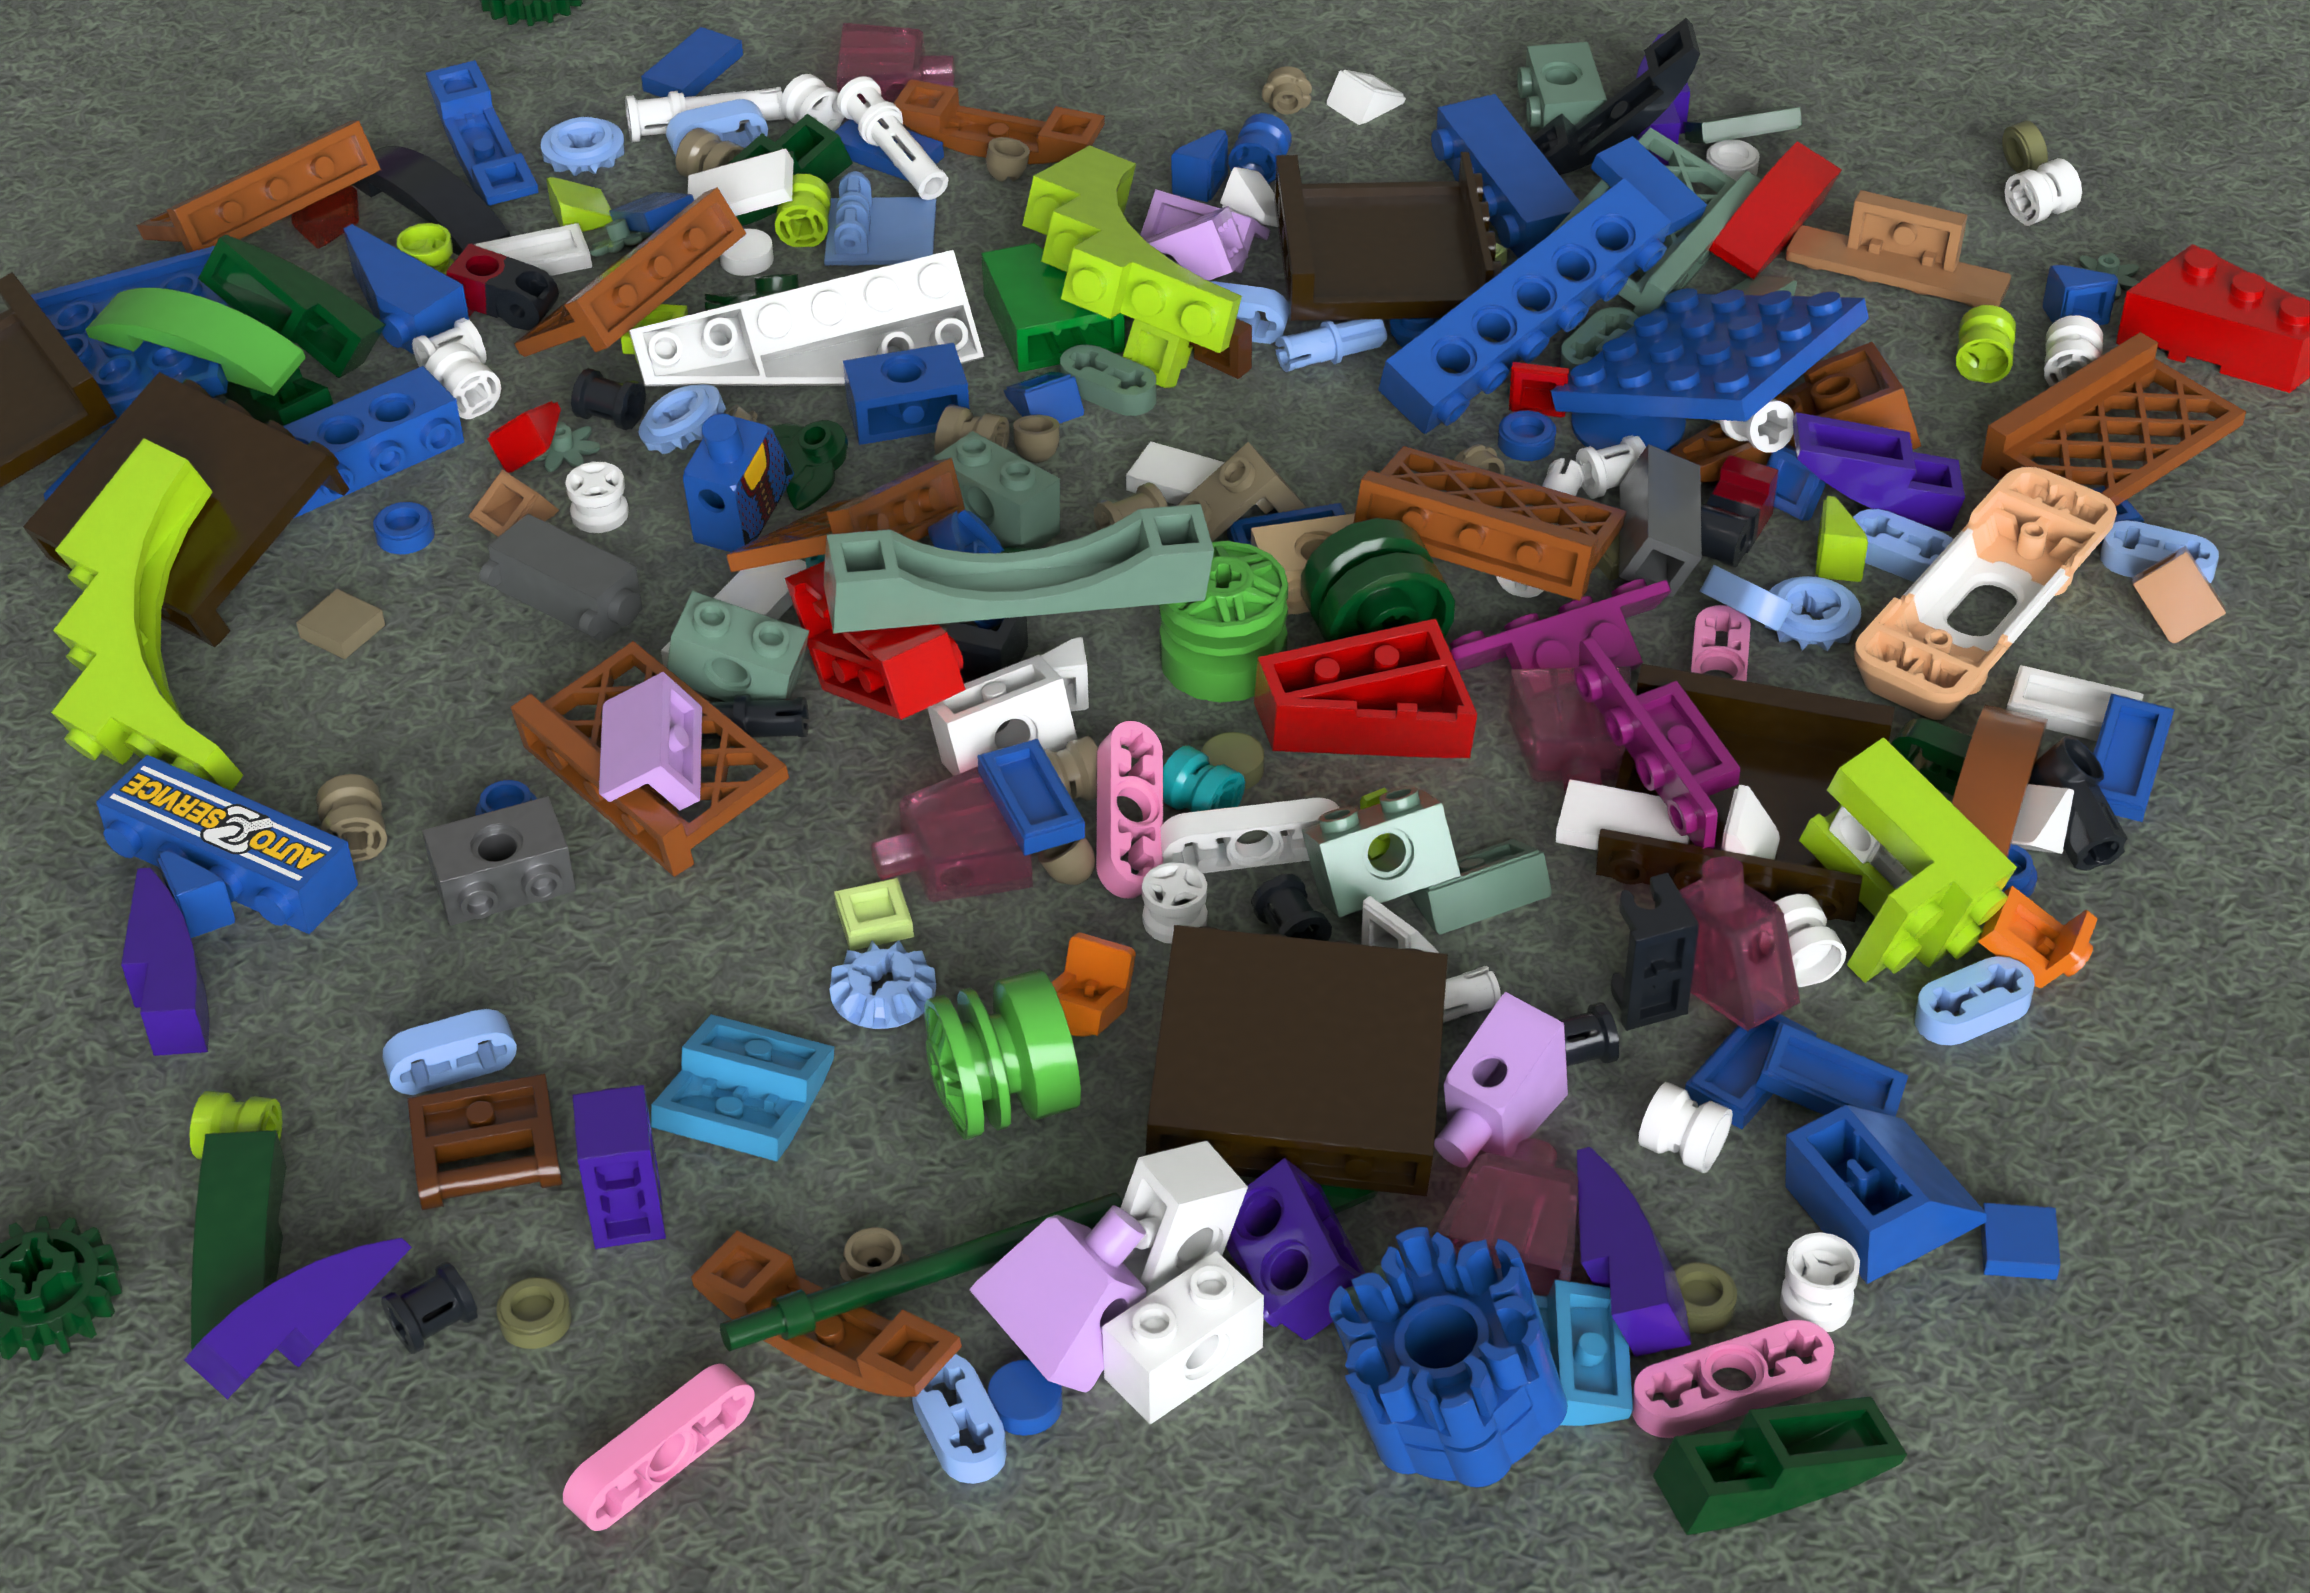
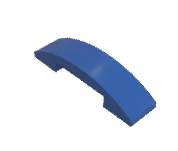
M476 61L426 72L427 83L454 154L474 192L488 206L539 193L538 185L522 153L516 154L493 108L491 91Z

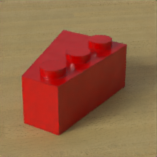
M2192 244L2126 292L2116 344L2118 345L2141 332L2157 341V348L2169 351L2168 359L2185 363L2189 356L2220 365L2219 373L2288 393L2310 378V301L2303 297L2295 296L2265 281L2260 275L2248 272L2218 257L2210 250L2202 249Z
M825 561L785 578L801 628L809 630L807 646L821 688L825 692L902 720L966 690L960 673V669L963 668L961 651L955 640L938 624L833 633L824 590Z
M1436 619L1260 656L1257 659L1254 705L1272 751L1421 758L1471 757L1477 712Z

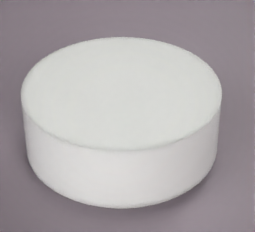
M1734 139L1719 141L1711 145L1707 150L1706 162L1735 181L1746 170L1755 176L1758 173L1759 152L1747 142Z
M744 229L747 234L719 256L720 264L725 271L733 275H756L767 270L774 261L772 240L763 231Z

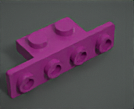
M1637 579L1614 589L1611 592L1612 597L1594 603L1591 596H1584L1581 601L1572 600L1561 606L1557 610L1558 615L1540 620L1537 613L1524 615L1506 624L1503 627L1505 632L1485 637L1483 631L1468 633L1449 644L1450 652L1459 672L1507 657L1525 701L1529 705L1577 689L1574 669L1579 666L1580 641L1592 636L1620 674L1636 670L1643 661L1625 618L1655 609L1672 591L1667 580L1647 586L1644 579Z
M1593 636L1580 641L1579 666L1574 669V679L1580 695L1587 703L1594 702L1604 716L1607 731L1613 742L1617 746L1624 745L1633 757L1638 775L1644 786L1650 791H1657L1667 806L1670 821L1677 833L1681 836L1688 835L1695 846H1701L1703 849H1714L1718 812L1708 796L1738 785L1740 766L1678 681L1636 696Z

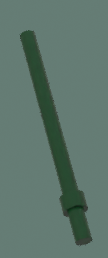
M1116 1192L807 1295L802 1289L775 1297L771 1301V1307L720 1323V1334L723 1343L730 1352L777 1335H781L784 1340H789L812 1332L816 1328V1322L1000 1261L1048 1217L1059 1215L1087 1226L1092 1230L1112 1205L1121 1208L1122 1199Z

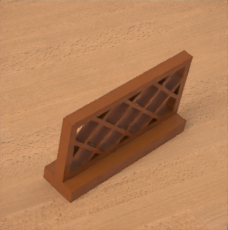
M349 121L166 209L167 211L136 226L144 240L182 242L186 252L189 253L215 246L218 239L224 235L240 240L381 169L360 122Z
M718 187L706 191L651 236L644 239L639 245H636L516 341L514 345L521 356L526 357L585 336L595 352L606 349L747 233Z
M2140 332L1988 425L1981 470L2000 480L2013 469L2021 467L2040 468L2078 484L2104 485L2105 490L2101 494L2110 498L2118 506L2126 499H2129L2241 427L2244 423L2246 411L2155 359L2158 342ZM2155 382L2173 394L2143 393V390ZM2112 409L2135 410L2136 418L2107 417L2105 414ZM2146 411L2176 412L2177 419L2147 418ZM2187 412L2208 413L2215 417L2216 420H2189ZM2074 433L2097 434L2098 442L2067 440V437ZM2108 434L2139 435L2140 443L2109 442ZM2150 436L2180 437L2181 442L2177 445L2151 444ZM2035 457L2059 458L2060 466L2038 465L2032 459ZM2070 458L2101 459L2102 468L2071 466ZM2112 460L2142 461L2143 466L2139 469L2113 468Z
M1403 446L1380 473L1369 470L1362 477L1353 523L1374 518L1399 520L1417 531L1431 557L1581 601L1587 592L1591 572L1623 528L1627 511Z
M952 458L929 462L860 497L833 502L726 554L730 570L735 572L823 555L826 552V535L892 530L913 541H918L929 535L928 528L955 511L958 514L965 510Z
M634 641L545 702L541 703L530 693L511 706L524 748L674 877L694 865L690 849L789 779L787 766ZM634 666L645 674L644 681L661 672L668 675L702 706V734L717 733L721 736L720 748L701 749V767L717 766L715 781L701 783L700 800H711V806L690 823L678 814V809L649 784H645L611 802H608L599 794L603 704L607 700L634 687H613L614 680ZM577 705H597L594 720L568 721L563 715ZM756 765L762 770L748 781L726 782L729 766Z

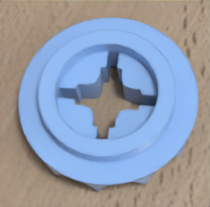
M593 117L572 118L553 126L543 135L540 144L543 161L552 164L555 172L570 170L573 176H577L583 171L596 174L599 167H614L615 159L624 155V135L617 125L604 119Z
M708 384L688 385L669 392L655 402L639 426V436L649 451L658 450L661 454H667L676 447L684 450L694 440H702L703 423L709 417L724 413L726 410L718 389Z
M1812 576L1794 577L1776 584L1768 591L1793 604L1779 632L1777 631L1779 642L1795 640L1799 642L1802 651L1809 644H1817L1823 650L1828 651L1833 642L1849 643L1853 631L1859 629L1861 619L1860 603L1849 589L1837 582ZM1802 606H1804L1806 612H1810L1814 618H1821V620H1812V618L1808 614H1801ZM1765 625V628H1768V629H1770V630H1774V629H1772V628H1770V627H1768V626Z
M900 940L889 949H879L871 941L867 952L859 953L847 950L844 964L832 967L831 985L829 988L830 998L836 1011L853 1024L872 1029L898 1027L921 1016L924 1013V1004L927 999L935 997V970L927 965L922 950L908 953ZM891 972L893 981H886L882 988H878L876 994L873 995L871 982H878L883 975Z

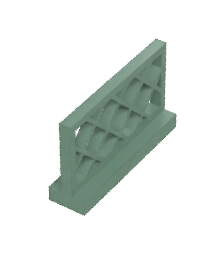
M1651 127L1638 141L1647 150L1668 161L1670 166L1666 167L1693 192L1691 182L1705 184L1716 191L1717 194H1696L1707 204L1701 219L1667 236L1664 241V245L1667 247L1665 254L1648 271L1643 272L1640 268L1638 269L1641 277L1638 282L1628 277L1627 283L1618 295L1635 305L1633 312L1638 317L1659 309L1665 302L1664 298L1668 294L1684 289L1713 257L1714 253L1709 251L1713 241L1762 180L1746 170L1735 181ZM1602 179L1554 231L1611 187Z

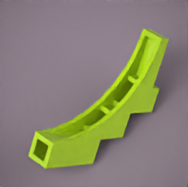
M1089 145L1033 176L1022 226L1047 235L1041 262L1067 272L1061 296L1062 300L1109 319L1119 313L1217 353H1221L1229 347L1242 296L1205 280L1170 260L1147 243L1127 222L1123 215L1136 163Z
M143 438L55 549L72 569L68 574V578L84 592L53 630L71 649L66 658L80 669L82 674L51 713L69 731L64 740L79 753L93 761H96L99 755L103 754L123 765L130 759L133 753L141 759L149 755L159 760L161 758L172 766L232 791L244 775L215 743L186 724L169 690L161 654V610L170 570L188 529L213 491L187 459Z

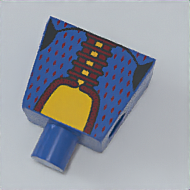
M721 413L709 417L703 423V439L684 470L683 483L694 542L732 552L758 539L794 476V472L775 433L770 427Z

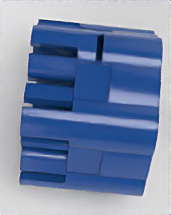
M1427 1227L1411 1228L1395 1237L1407 1267L1405 1268L1397 1248L1388 1246L1382 1258L1381 1267L1388 1284L1377 1273H1365L1351 1279L1363 1309L1356 1312L1348 1292L1341 1286L1332 1295L1329 1312L1347 1354L1345 1366L1349 1374L1345 1375V1378L1378 1456L1388 1468L1400 1474L1417 1473L1438 1480L1458 1481L1469 1487L1489 1486L1501 1480L1508 1473L1512 1464L1529 1453L1544 1435L1554 1431L1566 1416L1567 1398L1550 1351L1549 1336L1520 1253L1515 1246L1503 1239L1497 1240L1495 1250L1501 1268L1496 1269L1486 1239L1465 1244L1459 1250L1457 1256L1454 1245L1449 1238L1441 1235L1439 1232L1431 1238Z

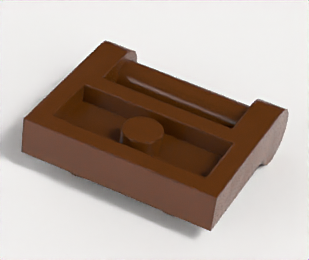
M545 1074L407 1098L416 1181L422 1210L444 1207V1199L540 1182L542 1189L563 1185ZM529 1147L535 1148V1155L439 1172L438 1164Z

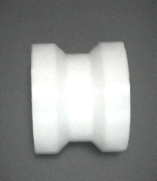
M802 74L794 78L786 86L780 102L781 112L786 119L794 124L806 114H809L835 132L845 117L837 107L839 93L827 87L821 79L812 74Z
M590 462L574 468L567 475L565 482L566 491L569 499L572 501L570 515L573 524L577 528L589 533H603L618 528L627 520L629 508L626 498L622 495L625 489L624 476L618 467L607 462Z
M1170 862L1160 864L1146 874L1142 883V898L1145 904L1142 919L1145 930L1150 936L1163 943L1172 944L1174 925L1203 927L1207 925L1208 911L1205 905L1207 881L1204 874L1196 867L1186 863Z

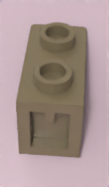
M1249 442L1176 505L1201 504L1212 542L1255 504L1266 515L1274 508L1279 513L1307 508L1283 478Z

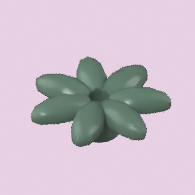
M625 218L617 219L605 225L609 239L592 244L593 249L589 252L595 257L604 256L608 253H618L625 245H639L643 239L648 238L653 233L630 231Z
M2113 253L2100 256L2098 261L2089 256H2080L2082 269L2116 275L2118 284L2114 300L2119 299L2121 289L2128 291L2139 283V281L2131 278L2137 274L2139 266L2134 264L2120 265L2119 258Z
M557 422L549 449L532 461L545 460L547 472H554L559 469L564 459L571 467L576 468L584 464L582 455L597 453L601 447L598 442L587 441L592 434L590 426H584L572 432L571 428L564 422Z

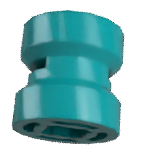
M1190 745L1182 746L1176 750L1163 767V803L1176 810L1188 808L1191 812L1238 807L1241 803L1245 790L1244 775L1225 764L1210 765L1209 757Z

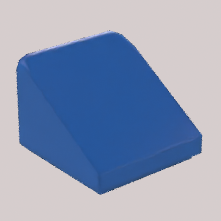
M1218 129L1173 152L1171 156L1173 195L1205 202L1213 199L1228 175V135H1226V131Z
M2052 265L2049 268L2043 309L2052 323L2066 316H2083L2090 318L2098 325L2108 324L2112 313L2118 278L2116 275L2065 265Z
M1051 371L1007 386V389L1004 390L1005 396L1022 417L1046 415L1055 418L1060 424L1084 415V408L1075 376Z
M169 850L159 853L160 858L157 860L165 886L170 891L184 916L190 938L235 923V916L226 884L221 877Z

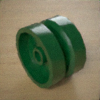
M1374 518L1346 526L1325 539L1310 555L1301 574V596L1319 627L1325 642L1431 619L1437 620L1445 638L1454 622L1455 599L1430 557L1417 531L1399 520Z

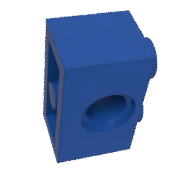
M954 342L843 360L847 406L859 445L936 432L941 414L948 405L952 404L969 409L968 382Z

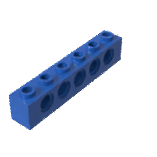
M1623 178L1385 361L1378 391L1424 434L1430 432L1440 423H1443L1445 426L1452 424L1465 412L1472 398L1481 391L1485 394L1492 393L1505 381L1513 362L1523 360L1525 363L1533 361L1547 347L1550 338L1561 329L1565 332L1573 330L1585 318L1590 306L1599 299L1607 302L1614 298L1625 286L1628 277L1639 268L1643 272L1651 269L1666 252L1667 247L1664 245V241L1672 221L1626 178ZM1563 276L1570 277V278L1574 279L1575 281H1573V280H1568V279L1564 278ZM1524 307H1530L1535 309L1536 311H1530L1525 309ZM1482 337H1489L1496 340L1497 342H1490ZM1442 368H1450L1458 373H1449L1444 371Z
M424 366L283 426L296 440L307 445L311 441L318 442L335 455L339 461L336 469L350 489L345 495L464 443L456 398ZM321 485L294 518L339 499L343 495Z

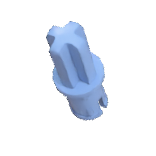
M1382 319L1351 320L1339 324H1334L1332 321L1327 320L1322 322L1319 328L1278 337L1275 345L1278 348L1283 346L1285 348L1277 349L1276 355L1280 367L1285 372L1329 360L1333 364L1341 362L1343 356L1381 347L1383 342L1387 340V331Z

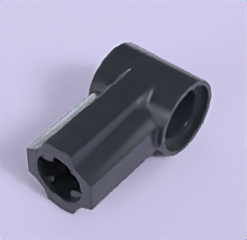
M2064 736L2035 761L2028 784L2074 790L2063 848L2074 868L2087 871L2098 866L2109 865L2125 852L2123 847L2128 838L2098 786V783L2104 779V771L2101 764L2083 743L2071 736Z

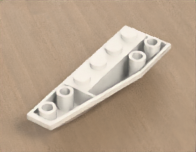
M954 250L629 331L644 386H688L700 384L712 386H845L843 360L953 342L961 364L984 357Z

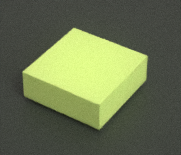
M898 878L834 891L836 908L851 951L867 948L871 941L876 945L914 937L913 922Z

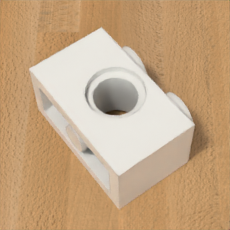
M1040 655L964 684L965 691L927 708L942 764L963 788L973 784H985L978 772L977 755L1034 739L1039 740L1043 749L1058 752L1065 748L1067 742L1077 739L1063 678ZM1010 720L1009 724L1002 731L996 733L1001 724Z
M1208 1141L1138 1157L1121 1209L1141 1224L1146 1231V1235L1122 1263L1146 1288V1297L1215 1251L1222 1256L1248 1186Z
M1215 1251L1102 1326L1104 1379L1149 1424H1152L1263 1348L1264 1295Z

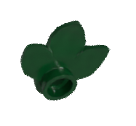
M798 274L754 277L755 290L705 294V300L708 301L704 302L705 310L708 311L801 288L799 287Z
M820 420L806 426L784 423L770 427L775 433L794 472V476L786 490L795 510H804L828 492L835 481V470L846 459L848 439L843 428L836 422Z

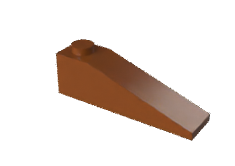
M1873 342L1813 365L1803 374L1804 383L1783 395L1780 393L1774 398L1788 404L1793 410L1794 416L1797 412L1910 432L1912 449L1921 447L1904 387ZM1717 422L1670 449L1671 454L1700 465L1701 482L1720 481L1721 467L1728 455L1766 466L1772 453H1766L1754 448L1749 441H1738L1728 437L1721 429L1720 423ZM1793 433L1791 440L1787 444L1796 448Z

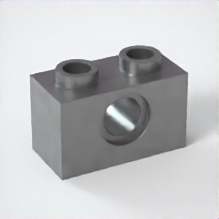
M549 796L422 830L431 873L449 926L473 919H483L491 914L534 902L547 901L556 896L576 891L569 849Z

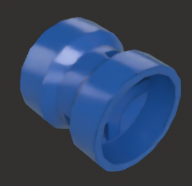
M1260 113L1249 117L1244 122L1238 135V140H1236L1229 154L1228 165L1230 170L1232 171L1234 167L1258 171L1268 184L1275 180L1276 155H1286L1292 143V134L1288 126L1280 118L1272 114Z

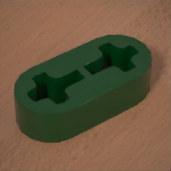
M1916 718L1905 723L1891 742V745L1936 789L1954 796L1972 737L1935 721Z

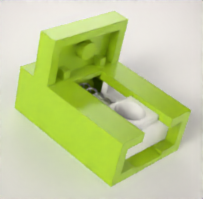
M1883 737L1838 769L1827 789L1840 803L1838 809L1825 818L1820 813L1811 818L1799 839L1828 870L1863 876L1859 901L1875 916V919L1846 965L1864 983L1868 982L1885 968H1888L1893 974L1897 973L1914 957L1930 968L1949 953L1956 960L1967 954L1978 943L1980 935L1984 932L1979 925L1989 920L2007 901L2008 896L2002 890L2017 868Z

